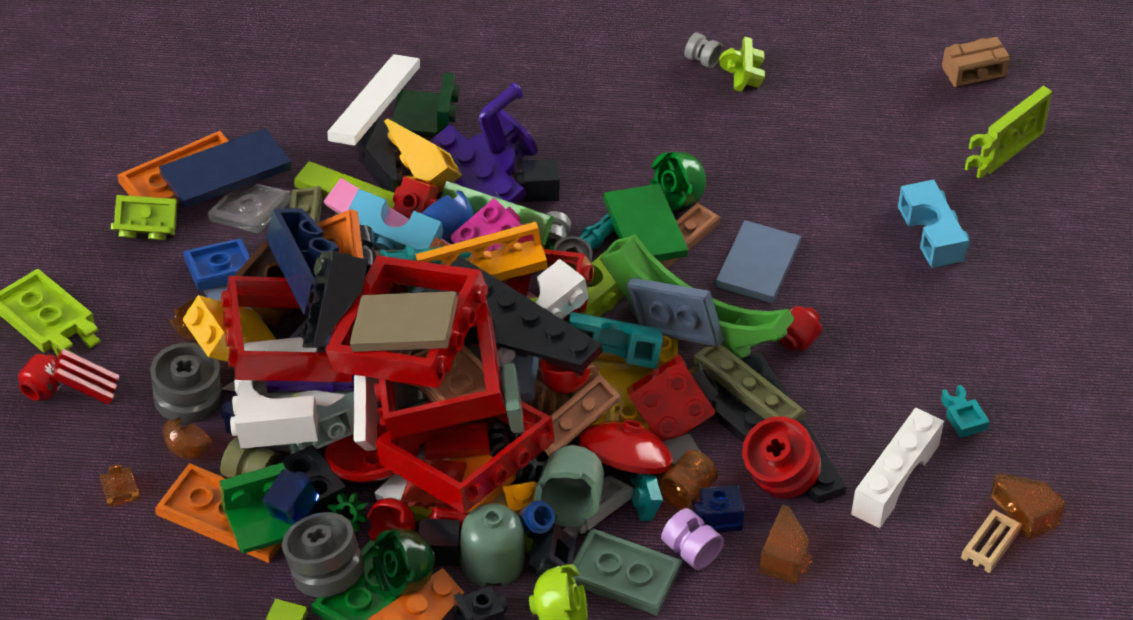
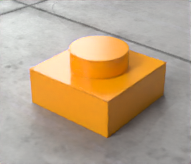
M535 481L504 486L503 497L506 507L514 510L517 514L531 502L535 501Z

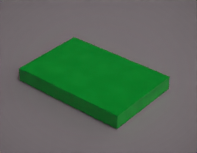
M660 184L604 193L603 202L619 239L636 234L658 261L687 256L688 247Z
M370 540L361 550L365 564L363 574L357 582L344 592L328 597H318L311 605V612L324 620H367L399 598L390 596L392 595L391 591L384 592L375 577L373 557L378 556L379 546L374 547V541Z

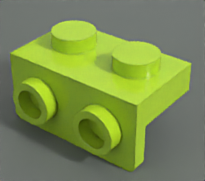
M116 195L114 223H111V230L119 232L118 237L136 238L137 233L148 234V239L166 240L167 235L175 236L178 200Z

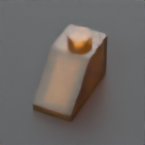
M1003 473L995 475L990 496L1009 518L1022 524L1021 531L1029 540L1061 524L1065 504L1061 496L1054 492L1046 482Z
M782 505L761 552L759 573L797 585L801 573H808L813 555L808 554L810 540L789 506Z

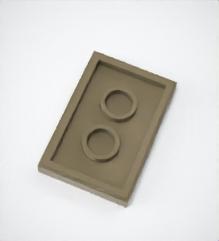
M456 291L361 295L350 340L352 352L448 348L458 303Z

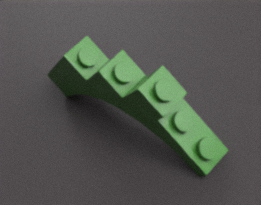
M636 234L615 240L599 258L632 306L633 303L627 287V283L631 278L693 288L667 270L648 251ZM713 299L724 341L721 344L739 359L747 357L751 352L750 348L757 346L761 342L769 340L775 342L783 338L788 332L787 328L795 319L789 309L776 311L748 310Z

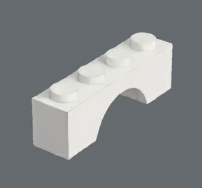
M561 259L537 276L540 295L536 303L561 319L573 310L580 308L589 299L585 278ZM469 343L471 352L482 360L480 345ZM505 348L497 350L500 368L515 358V351Z
M918 408L913 410L856 488L851 515L878 528L883 525L895 508L900 492L913 469L919 463L925 466L938 448L944 423L943 420Z

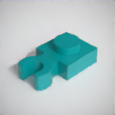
M957 386L956 397L949 395L946 389L942 390L941 402L947 408L946 417L959 438L988 430L990 421L976 399L970 401L965 399L966 390L963 386Z
M631 472L630 481L632 485H635L632 493V504L636 507L640 521H652L663 502L657 478L651 474Z

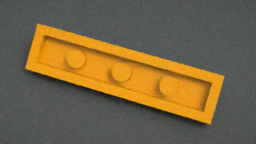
M536 222L416 254L417 261L431 262L440 260L442 261L440 264L450 265L457 259L459 254L470 252L472 254L466 260L500 281L548 269L547 259L541 245L539 228ZM531 234L533 236L532 241L521 244L517 242L520 237ZM497 243L502 245L496 251H487L490 245Z

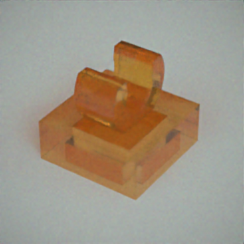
M117 464L108 467L109 473L99 475L100 485L108 507L140 499L131 467L122 469V465Z

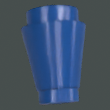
M539 500L531 502L517 513L521 519L524 532L545 533L550 530L555 520V513L552 507Z

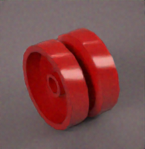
M780 416L760 421L748 432L743 442L742 458L745 466L756 484L770 496L775 498H793L801 495L815 484L820 474L821 457L817 446L811 439L807 429L797 420Z

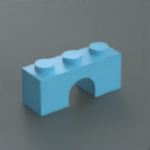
M934 179L901 186L898 208L908 227L925 225L923 227L920 249L930 267L935 268L963 262L966 250L970 245L969 236L966 231L961 229L955 211L951 210L947 204L944 191L938 188Z
M358 189L348 209L358 211L359 225H366L372 228L375 245L380 249L405 250L406 246L414 247V250L433 248L438 246L443 236L441 221L413 211L409 221L403 226H388L384 223L389 212L386 199Z

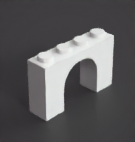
M297 337L244 343V351L321 352V346L318 348H303L304 339ZM235 380V391L238 396H233L232 403L234 415L236 416L231 417L230 425L232 436H238L240 449L318 441L319 416L314 395L282 399L267 398L262 396L267 392L266 381Z

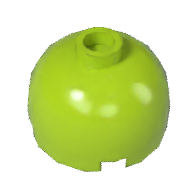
M573 564L557 566L548 569L540 575L534 586V595L529 597L530 610L533 615H538L539 620H587L585 589L583 585L577 586L574 577L580 576Z

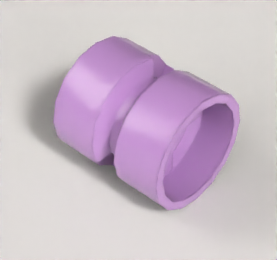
M688 508L677 512L667 522L661 534L662 541L675 553H681L682 559L695 570L708 566L720 553L724 543L723 537L710 525H704L703 519Z

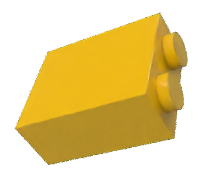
M198 295L188 309L183 321L208 357L228 362L229 347H226L227 327L223 326V312L226 307H221V301ZM239 307L243 343L277 340L258 313L249 308Z

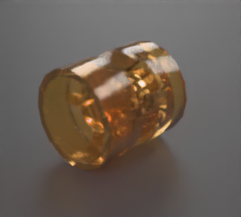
M693 449L687 450L674 464V467H671L659 479L658 485L661 495L671 506L680 510L689 509L702 496V493H705L718 479V472L712 460L705 454Z

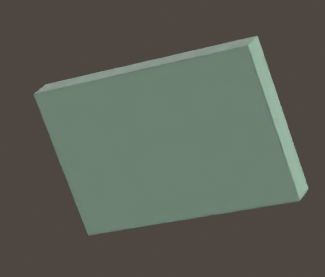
M591 528L572 562L580 576L574 577L577 586L583 585L587 591L656 616L682 568L681 559Z

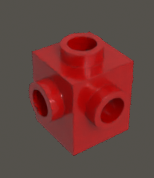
M404 176L401 186H398L394 192L393 202L395 204L393 209L410 219L413 211L422 213L430 205L438 201L436 198L440 186L414 176Z

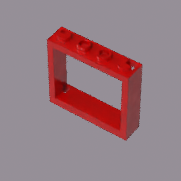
M377 255L365 276L361 294L343 316L325 349L333 371L439 388L447 372L450 373L452 362L457 352L462 349L464 338L470 327L474 326L481 304L486 302L488 286L485 284L481 270ZM394 283L443 291H456L459 293L448 348L430 349L426 358L386 351L352 352L350 340L361 295L388 294Z
M228 276L227 290L221 292V307H226L223 312V326L227 327L226 347H229L228 366L234 367L235 380L352 382L353 374L333 371L326 352L244 351L239 307L301 308L284 277ZM341 318L340 321L336 324V326L333 328V330L330 332V333H331V338H332V336L334 335V333H335V331H336L338 325L340 324L342 318Z
M487 299L485 303L481 304L474 326H477L486 391L397 410L394 381L379 379V382L374 383L377 401L382 402V407L377 408V413L380 419V426L387 427L391 439L507 413L492 315Z
M429 399V400H427L425 403H423L422 405H424V404H429V403H433V402ZM521 401L525 432H522L521 436L461 483L410 454L442 428L391 439L389 432L386 431L376 439L379 462L384 467L464 514L555 442L552 417ZM507 413L494 416L510 425Z

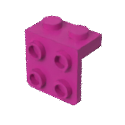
M493 198L451 235V240L455 244L522 226L519 223L521 219L510 206L505 209ZM531 234L520 237L517 242L521 244L532 241L533 236ZM498 243L490 245L487 251H496L502 245Z

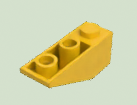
M389 119L384 121L390 131L387 133L389 139L402 153L399 155L402 163L411 170L414 177L440 186L438 194L444 190L446 181L453 183L462 176L450 153Z

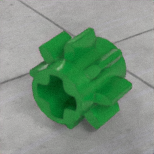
M357 492L353 493L349 499L346 498L344 493L337 495V500L340 504L331 503L328 505V508L333 513L343 515L346 518L347 512L343 509L347 506L351 507L350 513L354 516L348 520L351 522L355 533L360 530L358 521L366 522L369 520L366 518L367 515L364 514V508L368 505V502L361 503L357 499Z

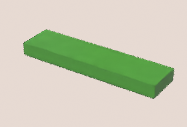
M446 181L442 197L449 194L451 199L458 197L456 191H463L473 208L474 215L495 198L505 209L510 206L521 219L519 221L521 225L536 222L539 228L541 245H546L554 216Z

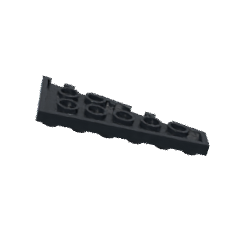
M459 256L449 265L481 270L485 284L488 286L486 299L492 315L497 350H500V348L515 351V355L525 358L528 355L545 359L547 364L581 373L603 352L601 343L463 257ZM425 288L420 293L449 291ZM477 326L470 327L464 338L465 342L479 345Z
M762 353L741 359L789 397ZM714 380L718 385L719 394L711 399L715 415L719 418V423L744 442L748 432L764 419ZM801 420L799 423L807 429L821 457L820 474L815 484L804 494L816 504L846 495V484L805 420Z

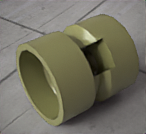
M235 437L223 454L220 472L224 477H234L279 464L281 456L278 452L268 448L259 447L257 449V447L240 449L238 437Z

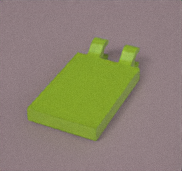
M1042 86L992 124L987 134L973 135L970 138L969 149L972 150L976 146H981V154L969 156L966 160L965 170L968 171L972 167H978L977 178L984 177L986 172L991 174L1041 136L1045 129L1052 91Z
M39 269L34 270L0 291V316L43 353L51 348L57 357L62 349L71 352L69 349L73 347V343L68 338L76 333L88 348H92L101 342L94 334L98 331V328L93 323L92 312Z

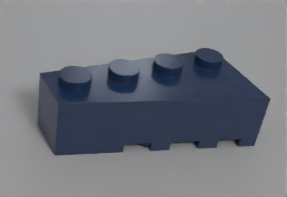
M302 208L273 209L266 240L303 314L309 315L310 308L307 301L309 293L315 285V262L320 257L321 252H339V247L333 241L323 237L324 231Z

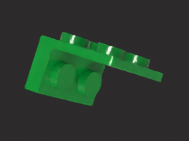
M283 463L219 481L222 507L238 547L243 554L282 543L283 537L289 528L300 520L288 494L287 471Z

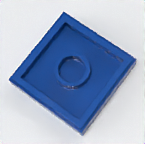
M242 238L183 252L184 261L198 291L227 285L228 276H234L250 258Z

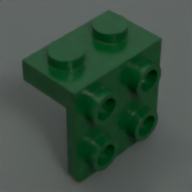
M444 72L440 93L401 90L397 94L393 122L417 135L434 137L448 125H451V122H456L457 105H454V102L459 103L460 85H455V73Z

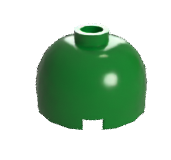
M665 152L656 157L651 167V170L655 169L654 179H650V185H661L671 211L683 210L696 204L703 196L706 187V175L700 161L686 152Z

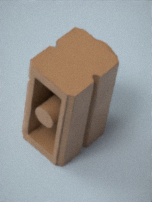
M998 37L981 38L974 42L961 45L953 44L950 47H946L942 68L946 75L949 76L953 86L959 87L1007 76L1010 57L1005 48H1002V43Z

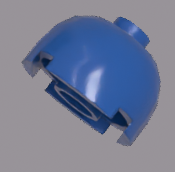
M456 191L458 197L451 199L449 194L442 197L421 213L442 222V239L450 244H454L451 240V235L474 216L473 208L463 191Z

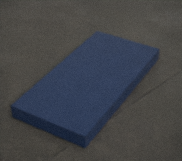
M266 128L159 166L160 175L184 209L292 169L291 160Z

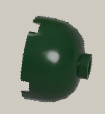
M397 528L379 533L374 543V547L379 546L378 556L373 557V568L381 589L384 592L391 591L392 595L390 596L399 597L421 590L430 580L435 564V554L429 543L420 533L409 529Z

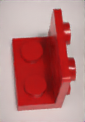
M680 354L627 387L628 396L652 432L662 442L682 436L715 414L714 408L689 372Z

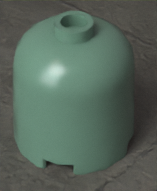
M576 445L563 446L552 452L543 466L534 499L535 501H543L552 507L555 513L554 524L564 527L582 526L585 524V520L598 512L604 481L602 462L592 451Z
M489 503L473 509L465 517L461 529L459 560L461 571L469 581L483 587L486 586V583H501V586H506L515 581L522 573L525 560L524 529L520 517L514 510L502 504Z

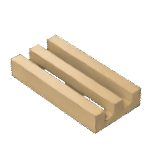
M993 509L962 551L961 559L967 561L970 558L973 560V565L979 567L981 564L985 566L984 571L991 573L1021 531L1022 524ZM996 520L1001 522L979 553L976 552L975 549ZM1008 526L1011 527L989 558L986 557Z

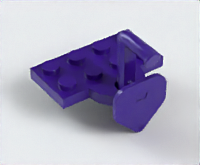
M512 83L508 89L481 110L478 120L483 133L468 140L453 126L448 125L429 141L451 154L462 175L453 183L515 204L526 196V192L510 175L515 171L517 162L524 156H535L538 153L536 143L530 133L503 110L515 99L522 98L523 92L518 84Z

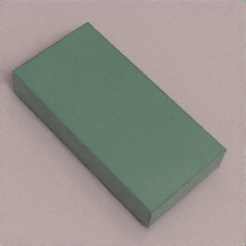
M504 364L502 375L511 432L513 431V434L525 432L520 386L515 364Z

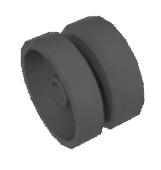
M189 342L173 344L161 350L154 357L150 373L155 408L161 416L172 422L188 424L209 418L220 408L223 392L219 360L208 357L199 344Z
M325 512L304 517L293 524L283 537L282 549L296 588L305 595L313 597L333 596L344 592L354 585L363 574L365 563L351 522L343 515Z

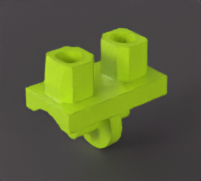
M745 36L742 40L743 47L739 51L729 48L719 58L722 69L729 73H734V90L740 92L743 91L746 85L759 88L765 78V70L759 69L764 60V51L753 48L752 39Z

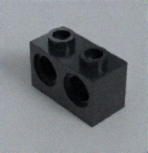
M310 445L279 460V463H283L287 471L288 492L294 498L296 508L302 510L301 514L310 516L316 513H333L328 508V505L331 503L340 504L337 500V495L344 493L346 496V486L332 471L329 464L314 445Z

